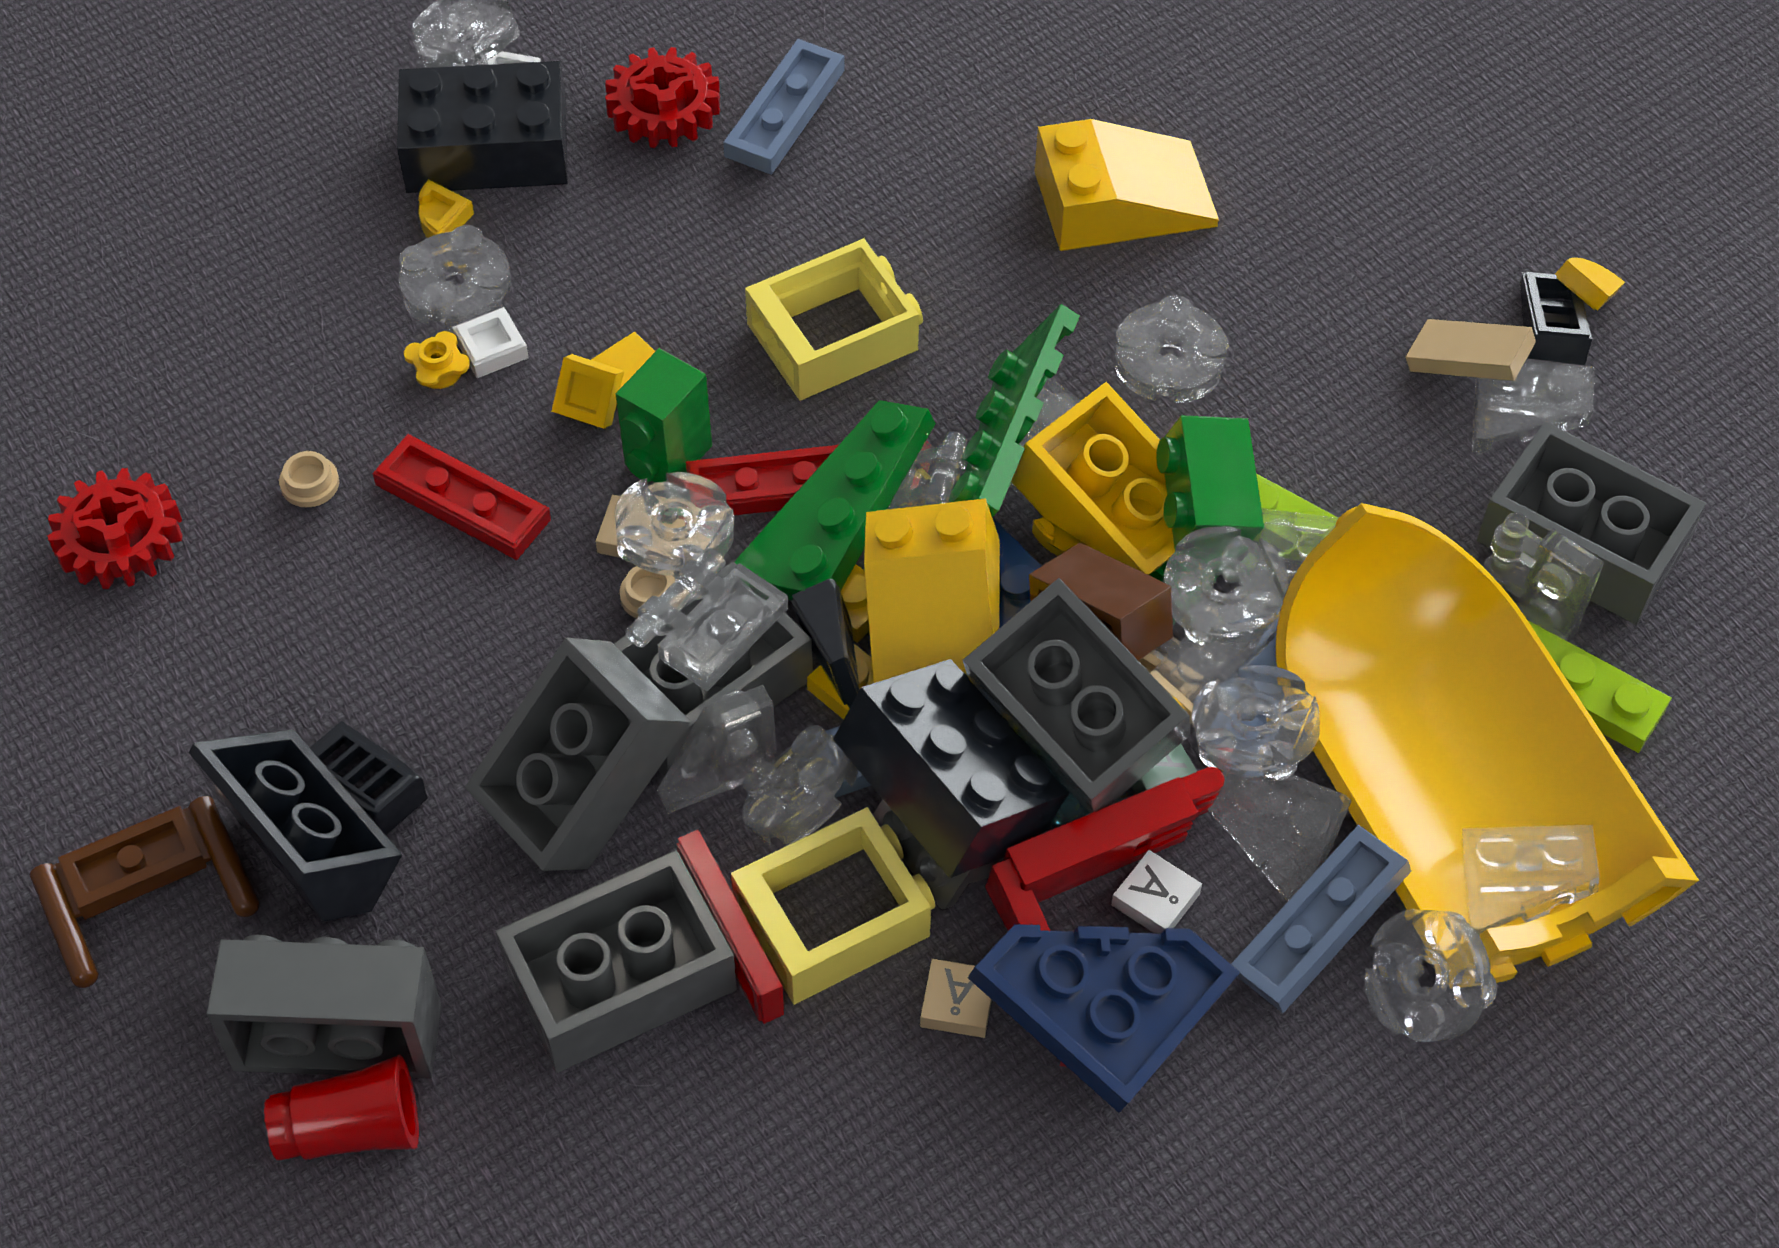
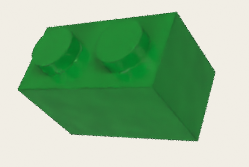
M658 348L617 391L616 402L625 465L637 478L646 482L653 481L672 491L687 474L686 461L700 460L712 447L707 378L705 373Z
M1181 415L1165 437L1160 439L1156 454L1158 470L1160 473L1165 474L1167 496L1164 503V520L1166 526L1172 528L1175 550L1243 552L1264 528L1248 418Z

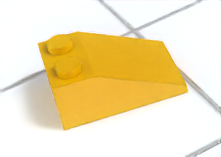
M1093 119L1038 127L1035 174L1060 251L1218 227L1219 219L1191 141Z
M1107 382L1025 443L1023 446L1025 448L1011 482L1045 519L1089 547L1147 575L1152 574L1180 551L1175 550L1172 528H1168L1164 520V503L1167 496L1165 474L1159 472L1156 461L1157 447L1160 439Z
M986 498L866 512L864 567L873 683L952 659L959 669L966 674L963 659L999 629L1000 539Z

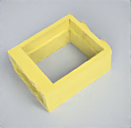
M865 239L856 241L745 288L747 324L799 401L918 350L919 325L923 323L920 306L912 294H904L895 281L894 272L888 260L884 256L877 257ZM859 289L882 322L814 351L792 317Z
M868 807L731 873L733 895L794 1005L930 937L931 910L935 908L932 892L920 874L911 876L901 860L904 857L903 850L895 832L888 824L880 827ZM864 849L899 906L807 951L773 893Z

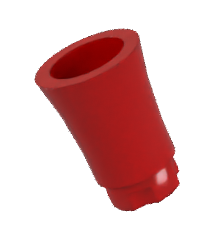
M397 1055L364 1069L325 1080L294 1085L289 1092L273 1094L268 1099H265L264 1120L268 1133L269 1147L276 1160H285L299 1156L304 1160L335 1154L371 1150H412L418 1146L419 1125L416 1098L410 1072L402 1055Z

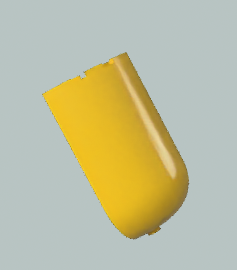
M1360 503L1358 506L1343 513L1336 521V527L1305 558L1285 594L1276 633L1278 678L1286 704L1355 823L1409 861L1412 872L1395 890L1453 989L1485 986L1513 979L1518 973L1514 965L1540 956L1547 967L1592 948V941L1588 935L1621 917L1631 927L1698 882L1699 879L1524 614L1494 577L1457 543L1439 530L1413 516Z

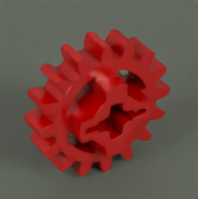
M653 47L648 49V58L645 59L631 54L628 56L629 67L615 65L613 68L614 79H608L605 82L608 118H613L616 132L628 129L629 141L633 143L640 140L643 136L648 137L650 148H655L659 144L660 139H667L672 148L678 147V137L683 135L695 141L698 139L697 127L710 130L713 127L712 115L720 114L719 78L712 76V68L709 62L697 66L696 54L693 52L687 54L684 58L677 57L676 48L670 47L666 56H659Z
M122 468L117 478L113 480H108L103 470L96 473V484L91 486L80 480L76 481L74 485L78 494L74 498L59 496L57 502L62 513L48 516V522L52 529V533L47 535L48 541L55 556L58 558L62 570L65 573L75 571L79 583L86 585L95 576H98L103 589H109L113 584L114 578L123 577L128 587L134 586L135 573L141 570L151 577L155 576L157 571L153 562L157 558L171 561L174 558L170 543L180 542L183 537L178 525L182 521V517L176 500H172L168 486L165 483L155 486L151 474L147 472L139 476L136 481H133L128 468Z

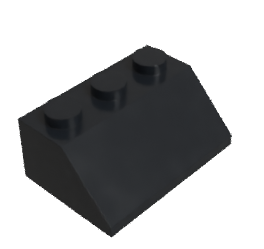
M294 729L195 742L192 744L189 754L216 795L323 922L372 912L402 854Z

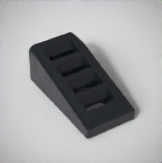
M1522 272L1520 288L1523 326L1532 327L1536 340L1527 357L1529 369L1570 374L1581 373L1584 370L1592 342L1583 300L1559 281L1555 274ZM1540 298L1565 299V301H1561V300H1549V299H1540Z
M827 579L792 595L793 600L791 602L801 629L812 639L813 654L843 704H847L850 708L860 690L851 619L839 586L834 579Z
M343 721L339 722L310 747L321 762L342 744L348 747L326 767L385 835L428 799L423 779L416 772ZM357 756L362 759L343 777L337 774ZM372 768L376 771V773L359 788L353 786ZM386 781L391 784L377 798L372 799L369 797Z

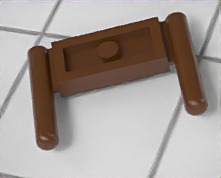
M202 796L193 800L189 807L183 810L181 806H177L58 857L59 863L54 865L51 863L41 864L30 872V878L72 983L78 988H88L98 979V971L76 920L80 916H83L84 920L133 900L207 868L206 862L210 860L213 862L235 914L240 917H250L259 909V900L215 802L210 796Z

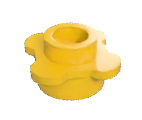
M439 332L435 337L427 338L421 344L415 342L405 348L404 358L406 362L413 364L416 368V379L420 385L433 389L446 388L456 383L460 376L468 371L470 367L469 358L467 355L459 352L457 337L452 332Z

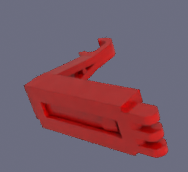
M1207 767L1183 778L1177 777L1007 848L1003 861L992 865L985 887L1007 930L1009 931L1014 924L1040 925L1041 931H1050L1038 904L1039 902L1142 859L1148 850L1157 853L1185 841L1188 835L1187 831L1193 825L1192 820L1211 810L1225 781L1223 773L1218 768ZM1060 1062L1059 1066L1067 1067L1062 1062Z

